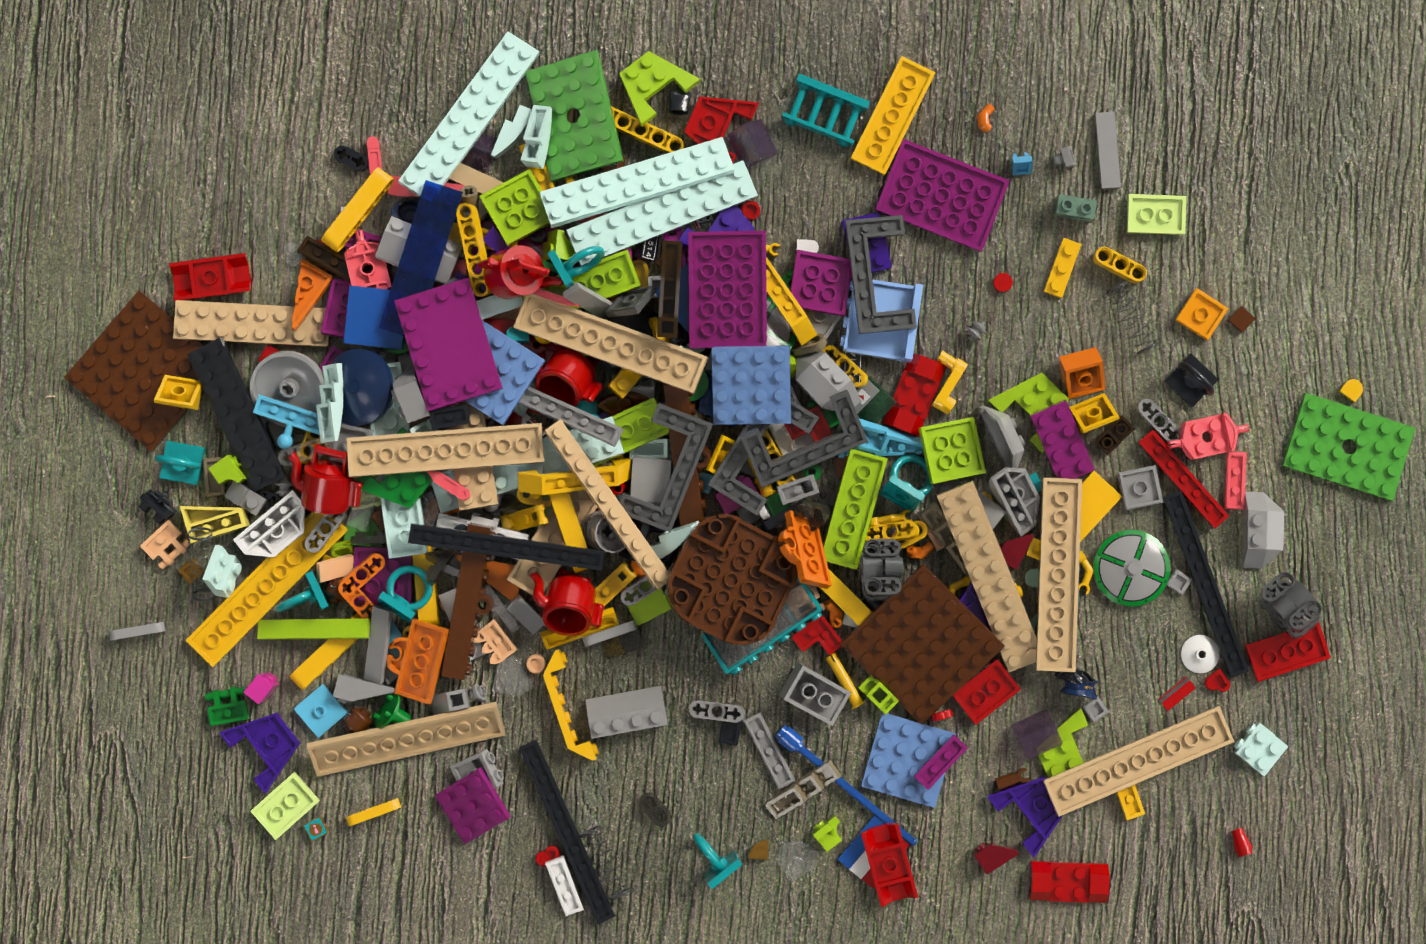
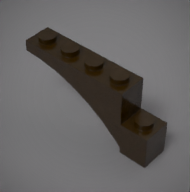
M663 240L657 337L677 338L682 241Z

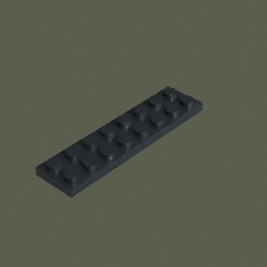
M219 337L188 353L187 355L232 451L237 457L238 463L242 464L240 468L247 478L250 489L253 492H257L287 477L286 471L260 416L253 413L255 405L223 337Z

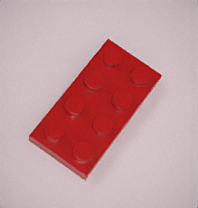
M1319 622L1299 639L1292 638L1288 631L1244 645L1256 682L1331 658Z

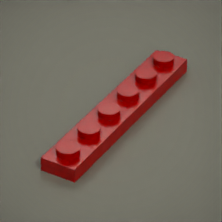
M1151 430L1138 441V444L1175 486L1182 491L1183 495L1213 529L1229 517L1226 511L1154 430Z

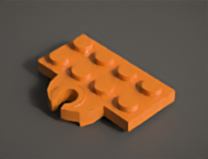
M789 510L785 513L788 528L783 530L778 537L779 542L784 541L786 543L780 547V550L789 562L796 565L800 583L828 589L832 586L817 517Z
M412 619L408 637L393 639L388 648H397L400 651V656L397 659L393 654H387L386 661L387 667L392 672L398 674L394 694L425 704L432 703L449 629L418 619Z

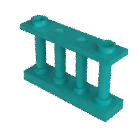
M799 73L796 84L799 85L798 88L800 89L790 113L783 112L782 119L785 120L784 123L793 127L798 125L838 141L837 144L842 147H852L855 140L850 139L859 113L867 111L870 101ZM812 90L816 92L817 97L808 120L805 121L797 118V114L806 92ZM829 97L834 99L835 104L825 128H822L814 123L824 98ZM847 104L852 106V113L843 135L833 132L832 129L841 107Z

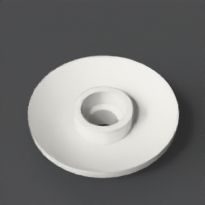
M1195 635L1187 639L1183 644L1181 659L1185 667L1190 671L1206 673L1211 671L1218 663L1219 648L1210 637ZM1200 651L1205 653L1203 658H1200L1198 655Z

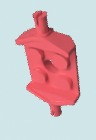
M358 230L355 231L357 244L350 247L344 253L351 286L392 290L386 262L375 258L379 244L366 242L363 230H359L360 236ZM365 265H371L373 271L366 274L362 271V268Z
M1227 413L1183 422L1180 427L1179 438L1168 441V445L1173 444L1168 447L1169 449L1182 447L1185 455L1190 460L1230 452L1236 448L1238 434L1249 432L1250 428L1244 429L1249 427L1248 424L1236 426ZM1204 432H1207L1210 435V440L1208 442H1205L1202 439V434Z

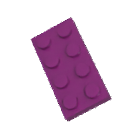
M1062 400L1030 415L1055 478L1076 479L1095 470L1066 400Z

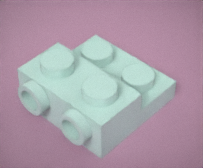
M215 545L202 580L215 596L229 598L234 591L235 581L240 575L242 564L235 555H229L223 546Z
M1256 722L1247 728L1246 736L1243 739L1240 738L1235 743L1233 752L1265 777L1288 746L1265 726Z

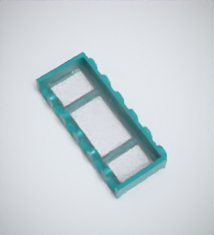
M797 572L794 588L791 589L775 622L776 625L766 637L747 645H731L709 634H703L701 637L726 675L730 673L735 675L742 670V665L745 663L750 665L756 661L758 654L761 652L766 654L774 649L773 644L778 641L782 643L790 638L789 633L794 630L799 632L806 627L805 623L810 619L815 621L822 616L821 612L824 609L808 585L799 582Z

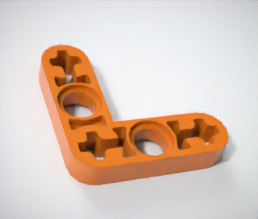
M380 553L370 554L342 578L337 586L339 593L362 619L369 617L364 609L367 607L372 612V608L375 605L360 588L383 569L385 559ZM374 557L376 559L381 558L379 566L373 565L371 567L372 573L364 566L366 563L370 566L373 563L372 559ZM363 569L367 572L365 579L359 580L356 578L358 570ZM351 576L359 583L357 586L354 583L351 584L349 592L347 590L342 591L344 583L348 585L352 582L349 579ZM361 596L365 599L361 607L354 605L356 597Z

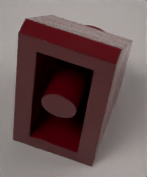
M1024 535L1005 541L1002 545L999 544L1008 567L1017 570L1034 535Z
M984 842L974 848L976 851L973 852V855L986 874L994 871L1019 854L1015 848L989 842L987 844Z

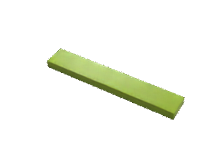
M370 619L259 620L257 639H369Z

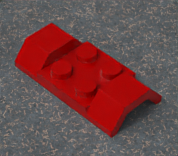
M246 253L169 263L173 275L174 301L251 291V274Z
M913 353L911 363H906L883 424L919 437L918 428L923 427L946 366L925 356Z
M886 823L870 827L861 832L881 907L886 906L892 901L904 898H919L899 824Z
M1031 861L1030 900L1107 903L1110 886L1108 864Z

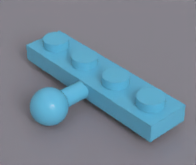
M261 394L258 395L253 413L286 424L284 433L277 439V444L280 448L288 449L292 446L293 439L291 434L294 427L320 435L317 413Z

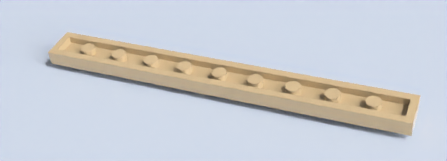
M559 419L544 430L545 434L656 590L667 583L668 570L565 424Z

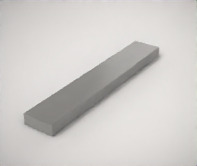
M528 387L518 403L556 421L561 419L565 425L613 447L616 446L624 431L619 426L531 387Z

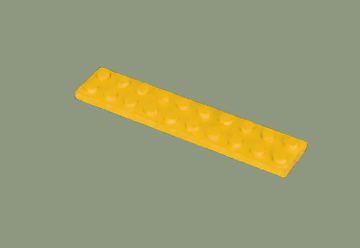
M312 512L305 519L304 533L276 557H267L186 641L212 667H215L258 621L331 549V546L345 535L348 529L343 523L321 551L316 553L309 552L305 547V540L325 515ZM335 515L332 519H330L328 516L327 520L332 521L334 525L337 524V522L334 521V519L336 518ZM322 524L321 532L323 534L330 533V524ZM316 532L315 535H317L318 538L315 541L310 540V543L312 544L311 548H318V540L322 538L324 541L325 537L320 536L318 532Z

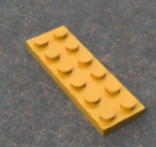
M901 56L851 156L852 160L885 176L936 72Z

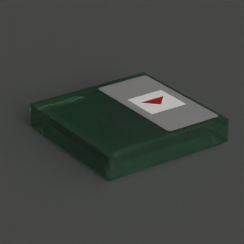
M871 376L868 377L867 384L864 387L856 389L862 401L855 407L860 419L877 424L897 403Z

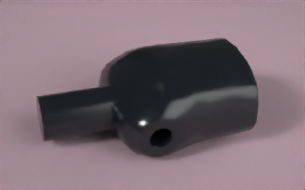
M676 83V89L669 91V113L687 115L689 113L690 92L685 93Z

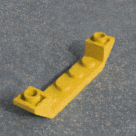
M766 257L767 294L791 327V332L803 346L816 337L817 333L804 310Z
M631 458L612 460V466L596 467V470L608 487L619 486L632 478ZM537 470L517 472L519 492L548 495L585 490L572 470L539 474Z
M558 649L555 650L543 677L567 748L593 761L597 759L596 755L599 754L596 743L592 744L591 740L576 745L575 741H578L575 730L571 731L569 723L572 720L569 712L564 710L563 705L566 704L562 693H558L557 686H559L557 676L552 675V672L565 668V663H568L565 652H561Z

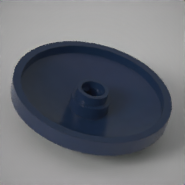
M351 349L341 353L331 363H342L343 411L341 422L351 426L370 425L379 420L390 406L393 397L391 390H394L390 368L381 356L370 350Z

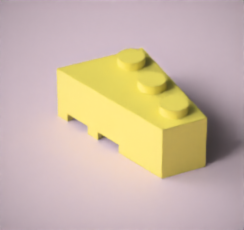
M180 506L187 532L194 528L205 527L212 530V538L250 526L247 512L244 508ZM196 530L189 535L195 538H203L209 536L211 532L208 530ZM190 539V542H191V543L202 542V541H197V540H192V539Z

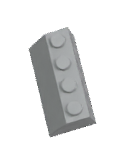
M391 216L375 258L439 284L446 285L449 283L459 261L463 245Z
M661 686L586 699L591 739L668 725Z

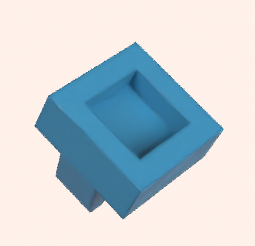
M1024 152V156L1017 157L1016 153L1013 154V176L1032 174V155L1029 156L1027 152Z

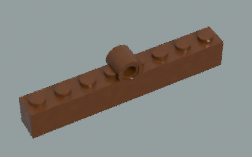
M664 384L666 406L695 416V404H691L690 398L693 394ZM669 428L673 468H675L687 435ZM705 446L701 453L705 456V460L698 461L679 509L680 526L706 519L704 517V510H707L706 499H702L704 481L700 480L699 473H702V468L709 464L712 454Z
M469 523L467 526V531L496 534V532H493L492 526ZM463 551L441 676L465 680L467 675H471L472 664L469 663L470 657H473L476 646L473 645V640L477 638L479 627L476 626L477 619H480L481 615L489 613L494 607L493 597L485 594L486 589H483V583L487 581L489 570H486L487 562L491 561L492 555ZM480 601H485L487 608L481 607Z

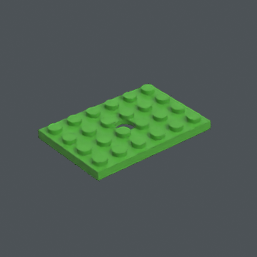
M597 50L526 71L533 105L552 108L551 133L546 156L550 181L555 182L624 161ZM571 109H578L580 112V117L576 123H570L567 119V114Z
M1304 393L1282 466L1393 501L1416 428ZM1347 439L1353 440L1356 444V450L1352 454H1346L1342 449V444Z

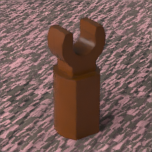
M1022 767L1015 774L1011 772L995 778L998 790L1017 785L1019 781L1023 783L1030 780L1029 777H1021V773L1027 771V769Z

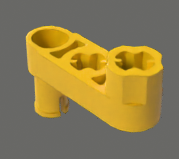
M942 351L936 361L950 368L951 374L934 399L932 406L948 415L956 403V400L949 395L968 364Z

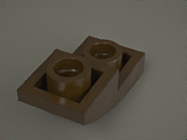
M1121 415L1094 443L1106 455H1109L1135 430V427Z

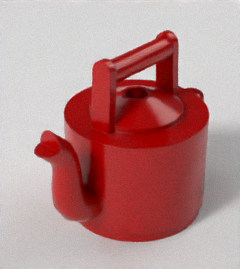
M518 245L494 253L488 259L478 262V267L480 269L484 268L486 286L492 294L502 299H514L532 294L539 288H545L550 285L562 286L564 284L561 277L548 276L550 270L544 268L539 254L528 246Z
M560 349L552 355L544 368L541 367L536 375V390L574 407L581 400L592 403L603 389V384L595 381L596 374L594 369L598 362L588 360L577 351ZM545 351L537 354L545 360Z
M316 443L312 462L304 466L303 478L299 457L294 451L292 455L287 456L293 465L291 481L293 486L301 492V504L304 508L315 513L333 515L346 512L349 506L359 507L363 483L353 480L354 477H349L347 451L342 452L330 449ZM318 454L341 459L343 463L318 460Z
M560 567L556 578L548 584L545 596L544 582L537 571L530 574L535 583L533 590L534 601L543 608V622L549 630L563 636H577L585 633L590 625L595 628L601 626L605 607L603 604L595 603L596 591L591 585V578H585L563 570Z

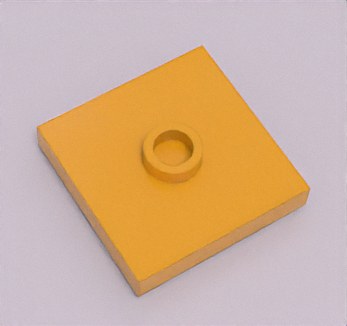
M1195 288L1175 321L1208 341L1229 308L1198 288Z

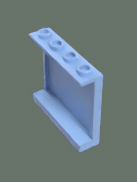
M851 279L849 291H852L851 298L847 300L846 309H849L848 317L844 316L843 328H846L845 335H841L840 341L843 352L911 363L917 328L859 334ZM873 280L876 312L915 309L916 324L918 325L923 285L915 284V286Z

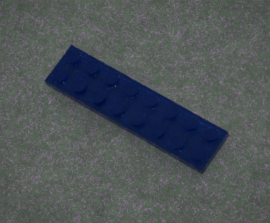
M425 180L379 328L405 336L394 301L433 289L463 192Z

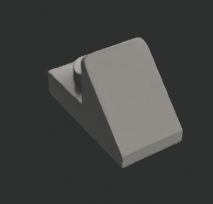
M813 474L777 487L783 505L819 493Z
M233 481L224 495L235 505L241 506L255 516H258L267 502L266 498Z

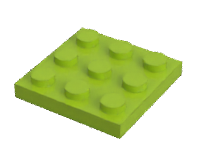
M530 169L479 196L507 247L550 224L539 193L542 189Z
M974 417L918 428L930 484L986 473Z

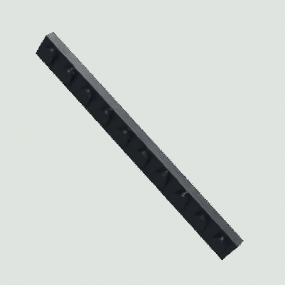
M1182 491L1162 497L1229 677L1232 678L1248 672V666Z
M415 523L410 525L408 543L600 571L603 568L605 554L603 550Z
M536 739L520 746V752L597 924L615 917L613 908L579 836V832L538 740Z

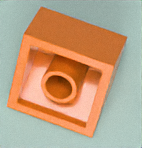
M1096 347L1059 357L1060 371L1069 399L1106 390L1103 361Z

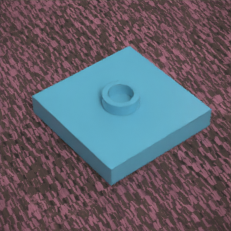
M324 683L294 708L296 713L318 738L349 713L337 701V698L333 697L332 692Z

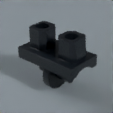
M150 489L140 496L142 501L139 508L146 513L151 509L155 510L156 514L153 519L158 524L165 522L177 512L170 505L172 501L168 499L170 493L167 490L161 493L158 490L153 492Z

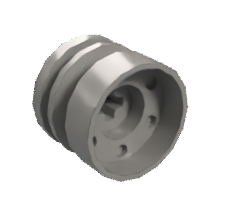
M600 510L594 511L587 517L582 531L584 539L593 549L609 553L620 552L626 548Z

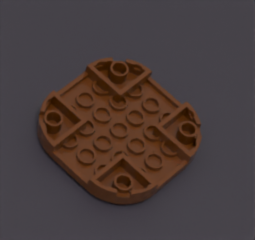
M718 514L700 521L687 536L668 575L666 584L667 598L675 614L691 626L731 645L752 644L766 637L776 625L775 622L791 589L794 588L797 568L795 564L789 562L780 550V547L786 544L784 541L779 542L778 537H774L741 520L742 518L738 516Z

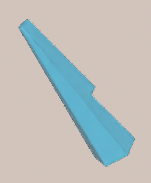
M859 418L868 442L852 449L877 456L904 455V453L913 452L922 454L921 438ZM849 450L838 454V457L844 458V456H848Z

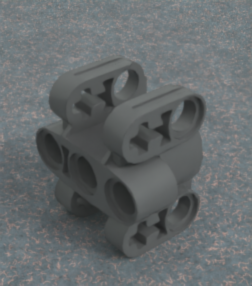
M870 539L864 545L861 554V582L863 596L868 601H884L887 597L896 596L901 591L902 584L900 581L903 576V558L899 556L901 545L896 539ZM868 549H873L876 553L872 554L868 552ZM868 587H874L877 591L871 592Z
M1288 572L1280 573L1262 590L1261 606L1269 611L1271 620L1278 628L1288 629V634L1292 638L1299 639L1318 624L1322 611L1321 604L1292 574ZM1282 577H1288L1291 580V582L1287 580L1280 581V579Z

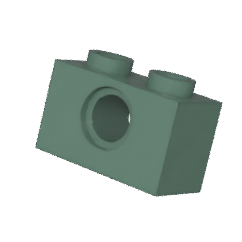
M1059 194L1056 197L1053 216L1091 223L1095 217L1097 200Z

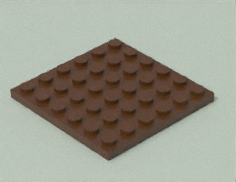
M138 291L64 378L148 450L153 452L189 410L154 403V398L165 375L199 380L187 354L204 346V344L198 340L173 339L174 319L145 294Z
M924 564L902 583L899 594L887 597L859 626L840 642V645L875 680L880 681L920 724H923L931 714H934L1005 647Z

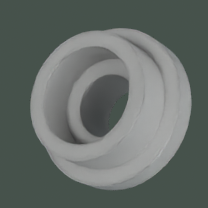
M475 684L470 689V695L475 702H484L487 691L482 685Z

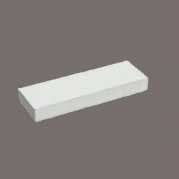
M564 856L545 862L565 916L584 910Z

